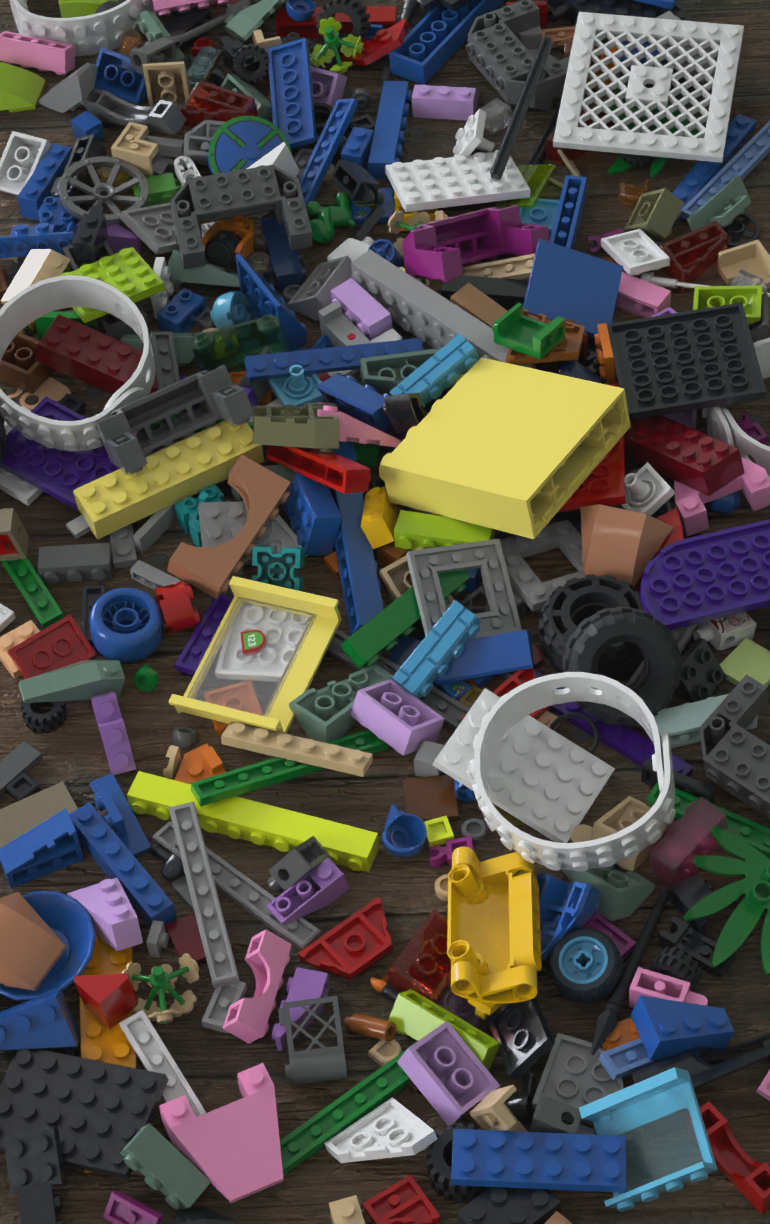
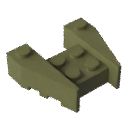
M305 403L304 407H294L293 404H287L284 407L270 405L253 406L255 414L253 416L254 444L319 448L321 452H333L334 448H339V417L317 416V409H323L324 405L335 407L336 405L335 403Z

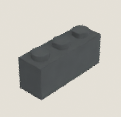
M110 543L39 547V576L44 584L112 580L113 557Z

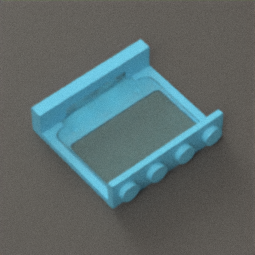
M674 1067L579 1107L581 1118L593 1121L597 1135L626 1136L625 1193L613 1192L614 1197L604 1201L606 1207L616 1208L619 1212L627 1211L635 1207L634 1203L653 1201L659 1198V1193L666 1190L667 1192L678 1191L684 1187V1183L703 1181L708 1178L709 1173L717 1170L692 1081L687 1070Z

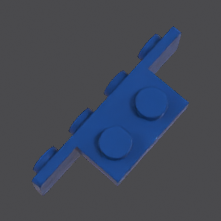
M39 223L36 226L20 224L12 227L10 236L0 237V258L26 257L31 249H51L64 254L62 248L72 245L75 234L73 231L56 232L54 224Z
M108 774L90 782V787L95 795L94 801L99 812H104L105 816L103 818L133 856L136 857L150 851V843L114 775Z

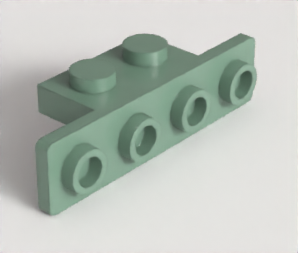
M145 10L140 12V16L136 17V22L141 32L146 35L148 41L153 42L161 37H171L153 11L148 12ZM179 48L176 49V61L174 62L184 59V55Z
M740 176L733 178L687 219L695 237H700L712 226L726 227L733 222L732 219L744 213L745 208L752 203Z

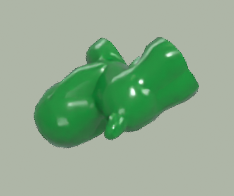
M338 193L336 195V206L322 207L317 201H311L306 205L307 213L313 219L310 221L312 239L320 244H326L334 237V226H356L350 210V197L346 193Z

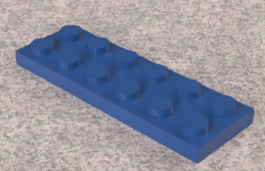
M306 38L268 48L273 124L285 135L290 149L317 142L308 41Z
M453 1129L451 1185L625 1193L626 1136Z

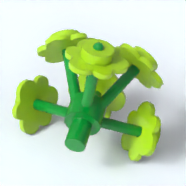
M330 17L328 20L322 19L320 21L319 33L323 34L326 43L323 46L320 44L314 46L312 55L309 54L311 66L316 68L322 66L325 69L324 63H331L332 58L335 56L338 64L333 65L330 71L338 74L348 71L349 66L353 65V63L342 62L337 48L341 44V53L348 58H356L357 54L360 55L364 50V43L361 42L362 36L354 37V35L349 34L348 37L341 39L338 36L339 30L342 27L341 23L335 21L333 17Z

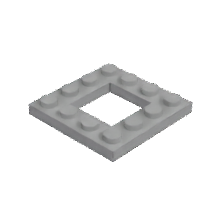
M568 519L545 526L535 539L515 535L500 540L510 584L524 599V602L532 612L542 609L543 604H546L547 599H549V595L558 586L563 587L568 580L575 577L577 579L584 578L582 536ZM558 547L578 572L542 583L523 558Z
M500 539L413 550L406 553L425 636L446 612L438 574L480 568L490 612L474 614L481 621L479 625L480 631L474 638L522 630Z

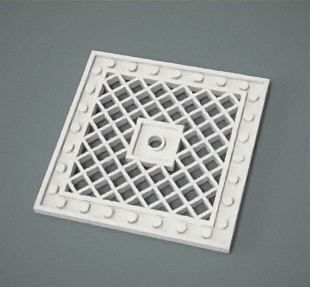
M579 12L553 139V147L722 163L744 26ZM607 38L609 42L603 44L601 40ZM627 39L630 43L624 46L621 42ZM648 41L651 45L644 48L641 44ZM669 43L672 47L665 50L662 46ZM690 45L692 49L686 52L683 48ZM710 46L713 51L707 53L704 49ZM616 47L618 51L612 54L610 49ZM636 48L639 52L632 55L630 51ZM657 50L660 54L653 57L650 53ZM678 52L680 56L674 59L671 55ZM604 54L606 58L600 61L597 57ZM699 54L701 58L695 60L693 56ZM624 55L627 59L620 62L618 58ZM645 57L648 61L641 64L639 60ZM666 59L669 63L662 66L659 62ZM687 61L689 65L683 68L680 64ZM613 63L615 67L609 70L606 66ZM708 63L710 67L704 69L702 65ZM673 68H675L678 72L673 74ZM601 70L603 74L597 77L594 73ZM696 70L699 74L692 77L689 73ZM621 71L624 76L618 79L615 74ZM684 77L687 81L680 84L677 80ZM610 79L612 83L606 86L603 82ZM705 79L708 83L701 86L698 82ZM646 84L654 85L652 88L645 87ZM598 86L601 90L594 93L591 89ZM693 86L696 90L689 93L686 89ZM619 88L621 92L615 95L612 91ZM710 89H712L711 95L707 92ZM681 93L684 97L678 101L675 96ZM605 95H607L610 98L605 102H602L600 100V98ZM702 95L705 99L698 102L695 98ZM623 98H625V104L621 102ZM668 100L672 103L669 107H667ZM594 102L597 106L590 109L588 105ZM690 102L693 107L687 110L684 105ZM615 104L618 108L611 111L609 107ZM708 105H710L709 112L705 109ZM636 106L639 110L632 113L629 109ZM657 108L660 112L653 115L650 111ZM678 109L681 114L675 117L672 113ZM603 111L606 116L600 119L597 114ZM699 111L702 116L696 119L693 114ZM624 113L627 118L621 121L618 116ZM645 115L648 119L642 123L639 118ZM666 117L669 121L662 124L660 120ZM592 119L594 121L593 124L587 126L584 123L587 120ZM688 119L690 123L684 127L680 122ZM612 120L615 125L608 128L605 124ZM707 121L706 128H705L702 124ZM633 122L636 127L630 130L627 125ZM654 124L657 129L651 132L648 127ZM675 126L678 131L672 134L669 129ZM696 128L699 133L693 136L690 131Z

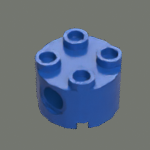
M46 197L38 210L40 223L54 224L56 232L71 221L75 224L81 221L64 208L60 197Z

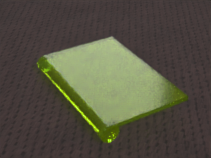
M517 165L530 188V197L498 201L495 207H498V209L512 205L534 207L555 165Z

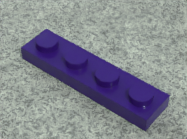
M220 595L218 599L214 598L174 664L176 671L194 676L233 598Z

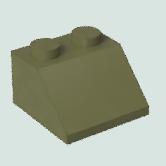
M666 188L643 193L624 231L629 232L641 229L652 241L664 240L672 233V226L680 216L684 202Z

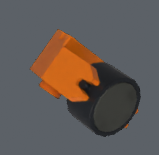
M235 216L233 219L216 222L202 239L203 244H205L203 246L209 260L219 267H228L236 260V254L240 253L244 259L250 254L253 255L254 220L243 216Z

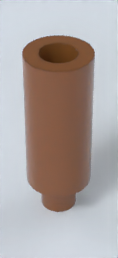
M355 1013L353 1016L347 1015L344 1019V1025L350 1027L353 1033L389 1042L396 1035V1024L392 1021Z

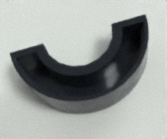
M442 391L440 397L432 399L425 407L421 403L419 393L384 397V414L389 417L399 438L404 440L409 429L417 426L431 411L435 401L442 399L449 391Z

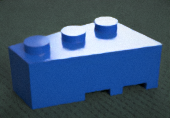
M66 808L0 848V863L10 888L84 861L75 827Z
M61 988L0 1012V1050L75 1047L81 1039Z
M640 995L631 1013L632 1020L650 1061L672 1058L701 1047L723 1050L734 1033L724 1008Z

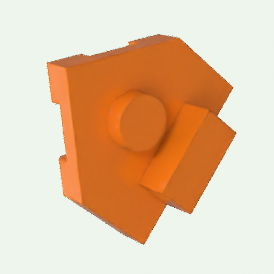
M206 743L184 754L174 780L191 784L226 773V771L224 770L223 762L213 747H209Z

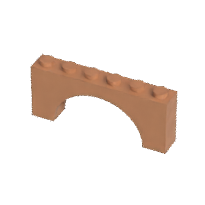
M244 455L240 456L231 469L227 482L237 490L245 502L247 522L243 529L228 542L214 547H195L181 542L169 559L167 569L168 572L218 599L222 592L226 593L228 591L230 579L234 574L238 575L244 566L242 561L246 556L250 557L253 554V546H256L254 543L257 539H263L268 530L267 524L269 521H275L280 511L278 509L281 503L285 505L291 496V492H289L290 481Z

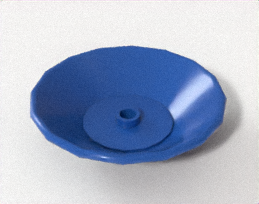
M34 891L22 896L67 948L36 991L6 987L0 983V994L13 1000H32L60 988L63 991L74 982V976L82 975L92 959L96 933L91 915L77 899L58 891Z

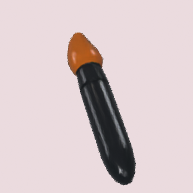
M373 977L370 979V983L376 991L383 993L392 1001H396L400 992L387 985L383 980Z

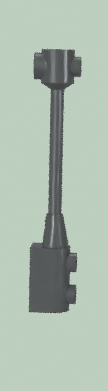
M249 0L229 2L226 5L225 14L180 36L161 37L153 42L147 41L143 47L133 48L130 51L132 66L136 70L144 72L143 64L176 61V49L184 42L225 23L224 21L232 13L236 16L240 11L252 6V3Z

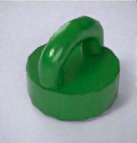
M145 664L135 674L134 683L138 689L151 692L159 683V675L151 666Z

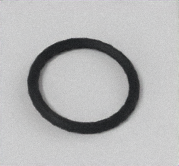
M574 712L561 715L552 722L549 728L554 730L561 721L568 718H580L586 721L594 732V743L588 752L592 755L595 753L599 745L600 736L598 727L591 718Z

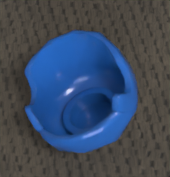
M287 0L286 2L288 16L297 22L308 21L315 13L316 3L312 0Z

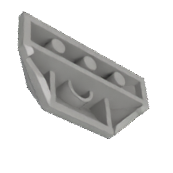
M87 62L51 88L37 102L60 113H64L69 109L74 111L80 104L82 105L85 102L89 93L94 89L98 67L96 64Z
M204 120L191 131L185 133L184 155L201 165L209 166L207 157L210 141L217 129L225 122Z

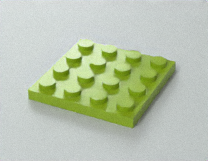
M133 247L124 248L119 253L102 257L99 261L82 265L77 270L60 275L85 276L103 281L125 294L133 303L166 290L164 282ZM72 307L84 323L109 314L93 308Z

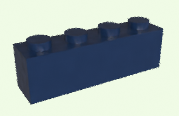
M276 217L261 219L262 237L277 283L278 292H283L289 285L297 284L302 286L303 279L307 278L305 266H300L302 264L300 251H296L297 249L291 250L285 225H278Z

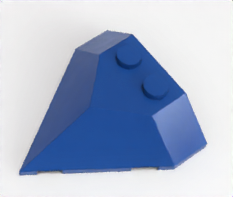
M538 874L542 967L549 961L554 946L567 933L582 928L592 918L593 913L599 906V897L601 895V892L593 886L577 881L571 884L548 874Z

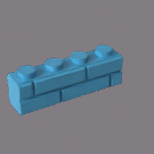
M459 333L389 393L391 396L419 393L421 403L425 407L432 399L440 397L446 387L455 384L460 375L470 370L480 357L476 349Z
M455 600L392 678L416 698L426 697L433 689L432 683L435 679L442 677L449 669L448 663L452 658H457L462 654L465 648L464 643L469 637L472 639L478 634L481 621L476 615Z

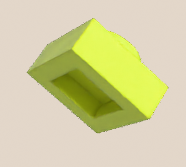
M447 815L424 821L429 848L444 845L446 841L454 839Z

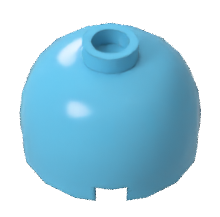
M241 291L224 293L216 299L210 316L219 331L227 329L230 333L235 332L237 336L248 332L251 324V313L247 314L246 307L249 306V302L246 296Z

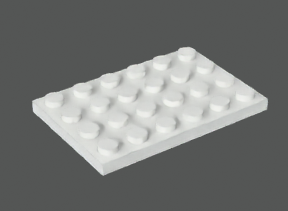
M499 150L492 153L478 152L469 156L436 157L433 160H414L407 163L394 162L391 165H385V173L405 212L530 197V188L511 156L500 180L491 178L490 171Z
M486 688L433 762L434 767L473 790L472 785L474 784V775H471L470 760H474L475 752L473 750V740L475 735L479 734L483 717L487 712H490L500 699L499 696ZM527 715L506 732L495 749L488 775L489 799L493 804L552 841L568 843L571 833L581 823L615 768Z

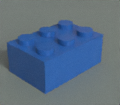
M295 473L293 483L290 484L289 488L291 496L284 505L285 514L288 515L291 522V529L295 531L298 545L305 547V555H330L334 548L342 516L328 486L300 473Z

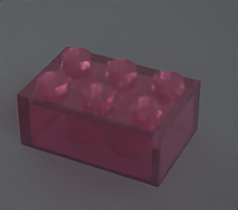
M702 796L697 802L690 803L683 817L679 821L675 820L669 826L667 834L650 847L649 855L654 875L670 887L693 876L700 869L693 862L695 856H712L721 846L713 836L711 829L715 825L728 831L726 814Z

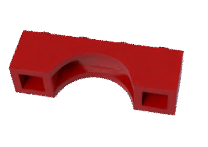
M707 1102L699 1109L716 1166L757 1211L763 1215L770 1209V1166L767 1162L759 1163L742 1149L735 1139L728 1121L710 1102ZM689 1115L687 1117L686 1134L700 1148L692 1118Z

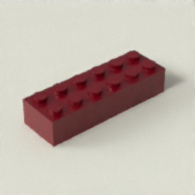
M58 314L38 343L37 361L103 391L114 394L134 374L143 351ZM156 378L149 395L157 391Z
M664 416L631 420V427L624 434L625 458L642 466L648 462L651 466H655L657 473L707 496L712 495L745 473L738 448Z

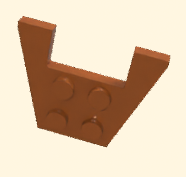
M523 309L524 316L546 324L551 322V320L546 319L547 315L539 313L537 316L529 314V310ZM566 321L565 339L542 359H537L509 348L506 363L519 365L578 360L585 336V326Z

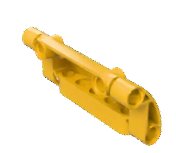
M469 847L456 848L452 853V869L448 873L447 955L451 960V990L460 997L485 1003L509 1004L528 1001L537 995V972L542 969L539 885L534 874V863L524 860L518 852L482 862L479 861L475 852Z

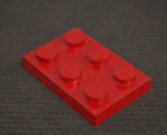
M71 614L14 646L7 652L24 679L83 660H91L97 655Z

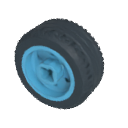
M579 928L567 933L554 946L550 954L549 969L552 979L563 995L580 1003H594V1001L598 1002L606 998L616 989L622 977L623 962L617 946L608 935L591 928Z

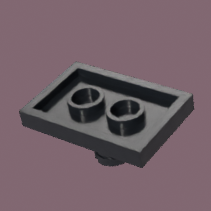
M536 997L528 1001L504 1004L488 1019L494 1038L501 1042L499 1051L508 1075L516 1080L555 1044Z

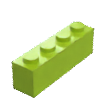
M400 510L394 528L395 547L417 550L420 547L428 549L495 539V532L492 528L446 516Z
M413 989L398 994L388 1021L396 1024V1031L398 1033L409 1035L417 1040V1042L448 1021L488 1071L501 1042Z

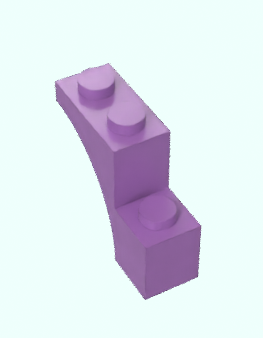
M110 691L90 697L111 774L117 775L135 770L136 765L116 693Z

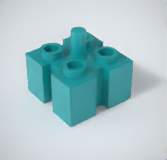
M215 484L198 491L199 497L195 499L189 496L174 504L177 523L186 534L190 533L191 540L197 547H202L199 503L225 502L224 494Z
M253 546L252 566H258V574L252 575L253 581L304 591V576H298V568L305 566V547L286 546L281 548V552H277V546Z

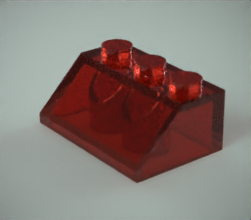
M433 909L382 979L401 993L413 989L434 1002L451 978V960L447 955L448 919Z

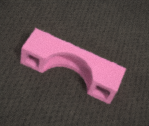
M267 929L251 938L245 961L251 967L256 980L254 996L252 998H243L230 1005L223 1025L224 1030L248 1044L263 1038L269 1029L268 1020L276 1006L275 997L283 983L282 975L284 968L290 961L289 952L292 944Z

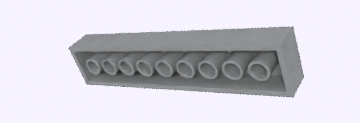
M368 250L351 263L352 279L391 313L393 322L401 326L405 331H409L416 337L421 338L422 342L427 343L434 349L444 347L460 333L476 349L480 358L506 363L509 348L494 343V332L491 327L372 250ZM532 363L519 364V366L532 368Z

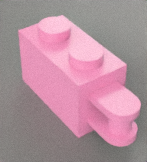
M640 967L637 968L629 988V1007L631 1008L635 1007L640 995L705 1006L708 1005V1000L704 995L691 992L690 982Z

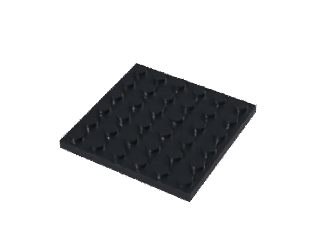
M742 302L607 324L619 388L625 389L630 420L767 398L766 388Z

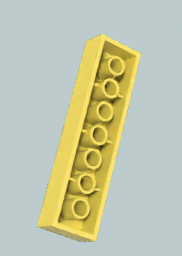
M224 420L146 456L148 464L142 466L143 469L135 474L125 473L118 469L73 490L76 505L98 540L192 496L212 484H218L228 479V468H233L241 455L258 464L265 462L262 445L254 444V432L248 423L233 425Z

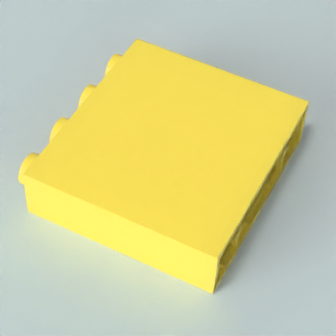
M481 357L467 373L460 375L455 386L442 399L435 401L427 416L417 426L409 429L406 438L397 448L382 458L379 475L385 481L389 502L535 539L631 427L625 389Z

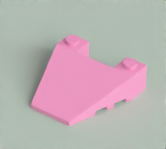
M324 405L323 409H317V416L339 417V441H352L397 447L402 442V440L338 410V407Z
M741 456L745 473L710 496L674 480L675 504L686 536L709 528L705 503L742 490L753 511L769 506L770 477L766 470Z
M263 1063L237 1073L242 1099L201 1116H195L186 1095L159 1105L162 1124L172 1145L178 1151L180 1150L196 1168L198 1167L211 1181V1184L231 1203L284 1181L275 1088Z

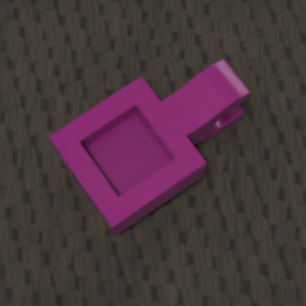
M624 228L587 237L585 241L593 240L595 242V247L588 251L590 253L597 252L601 248V238L625 233Z

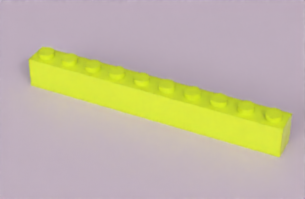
M138 771L127 793L131 809L138 814L145 813L156 816L161 820H171L169 807L194 802L200 827L207 832H217L228 835L233 839L240 838L251 841L256 845L274 847L282 852H290L314 836L330 855L328 858L334 864L349 867L354 871L361 870L369 873L379 850L378 833L237 796L200 806L191 791V784Z

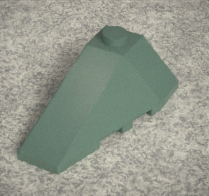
M616 864L605 868L588 869L583 872L562 870L573 884L575 881L586 883L601 892L599 906L596 911L609 921L630 917L655 888V884L636 872L629 870L626 874L616 870Z

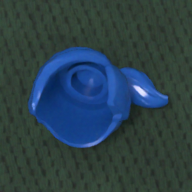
M391 804L385 830L382 833L385 849L398 857L407 858L417 855L425 845L427 837L425 823L417 815L405 813L403 810L399 811L395 804Z

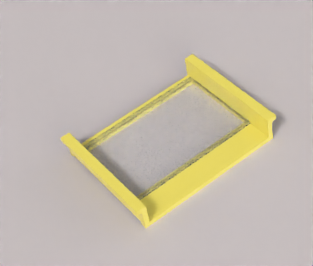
M233 576L229 585L234 598L184 696L172 694L169 704L173 705L177 713L180 714L183 712L228 724L232 721L287 734L295 717L289 708V703L308 690L342 620L337 607L339 601L333 598ZM250 630L262 631L266 637L265 644L258 650L243 653L240 632Z

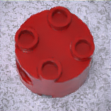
M180 581L155 588L156 599L162 611L163 623L166 622L167 627L165 629L168 635L196 627V624L201 622L197 608L195 609V606L191 605L190 600H194V595L188 582Z

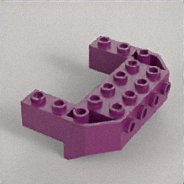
M512 205L503 209H498V207L487 208L418 225L402 242L405 272L415 275V278L428 277V280L441 279V282H452L454 277L463 275L462 268L465 263L478 264L481 263V259H497L500 254H515L516 257L535 254L539 239L550 242L548 226L521 223L519 205Z

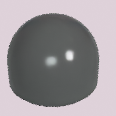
M177 727L173 730V743L180 749L191 748L197 742L198 732L188 727Z

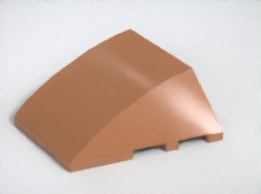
M601 504L581 507L584 577L589 574H595V576L605 577V575L614 576L616 580L620 582L625 580L634 588L642 577L647 564L656 552H659L662 543L668 534H671L674 527L647 514Z
M15 892L0 898V983L6 987L36 991L67 947L19 892Z

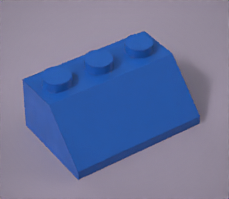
M101 47L96 61L98 70L94 88L108 91L117 97L140 105L148 97L144 72L136 70L132 66L130 57Z
M337 374L317 386V389L327 402L335 403L338 410L385 433L391 426L389 417L384 414L383 410L384 397H389V394L384 393L381 395L368 384L362 386L358 384L359 382L349 375L344 377Z

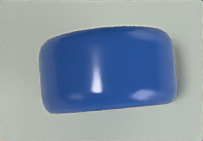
M129 587L117 588L103 594L91 609L89 619L91 639L95 648L104 657L119 660L121 663L137 662L150 656L160 645L163 637V615L158 602L147 592Z

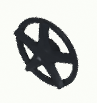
M742 213L738 215L745 218L742 222L733 221L730 225L726 226V230L716 232V226H712L711 233L712 238L718 243L727 247H736L759 239L760 226L753 217ZM750 221L756 225V233L745 230ZM731 236L732 243L724 241L720 237ZM741 236L751 238L746 242L739 243Z

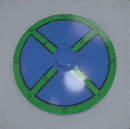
M256 116L236 117L221 125L213 135L208 148L209 169L212 175L247 169L283 142L291 153L290 145L282 131L266 119Z

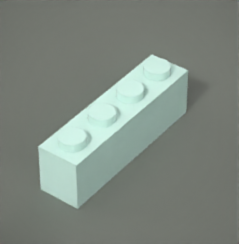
M729 694L709 697L693 703H684L668 709H661L658 715L654 716L659 730L661 745L662 732H669L671 748L700 742V726ZM758 715L745 730L757 728Z

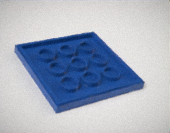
M539 239L523 309L529 310V314L537 316L539 313L547 315L546 319L551 321L557 316L565 318L566 321L572 319L576 324L585 326L587 336L594 338V334H598L597 324L612 323L623 266Z

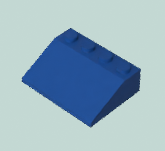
M240 253L236 254L240 291L249 302V306L246 307L281 353L291 352L305 346V335H307L305 325L297 320L292 309L289 310L284 299L276 294L273 285L268 284Z

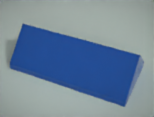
M526 629L468 639L464 643L465 648L462 654L457 658H452L448 663L449 669L442 677H437L435 683L442 684L533 668L531 630Z

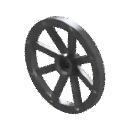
M99 156L81 160L64 172L59 183V197L62 205L72 216L79 220L82 219L84 213L89 214V211L87 212L75 205L78 203L95 202L94 205L100 204L103 207H107L112 214H105L106 225L123 223V221L120 219L121 211L113 202L134 204L124 210L127 211L145 207L148 201L149 187L144 174L135 165L115 157ZM95 167L113 168L107 183L100 182L94 169ZM87 170L95 187L92 188L74 179V177L80 172ZM120 170L134 178L116 188L113 187ZM70 184L89 195L69 197L67 187ZM137 185L140 186L141 193L139 197L119 195Z

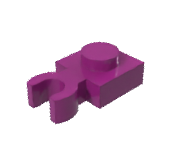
M746 412L742 415L743 421H738L735 416L733 417L738 426L748 436L761 444L768 443V435L757 421L750 423V416Z
M472 836L446 841V847H430L431 857L429 860L431 866L439 867L445 862H449L451 867L452 853L456 848L469 847L474 851Z

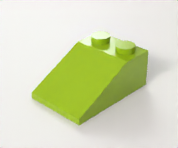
M762 285L695 286L693 310L742 302L748 325L761 321Z

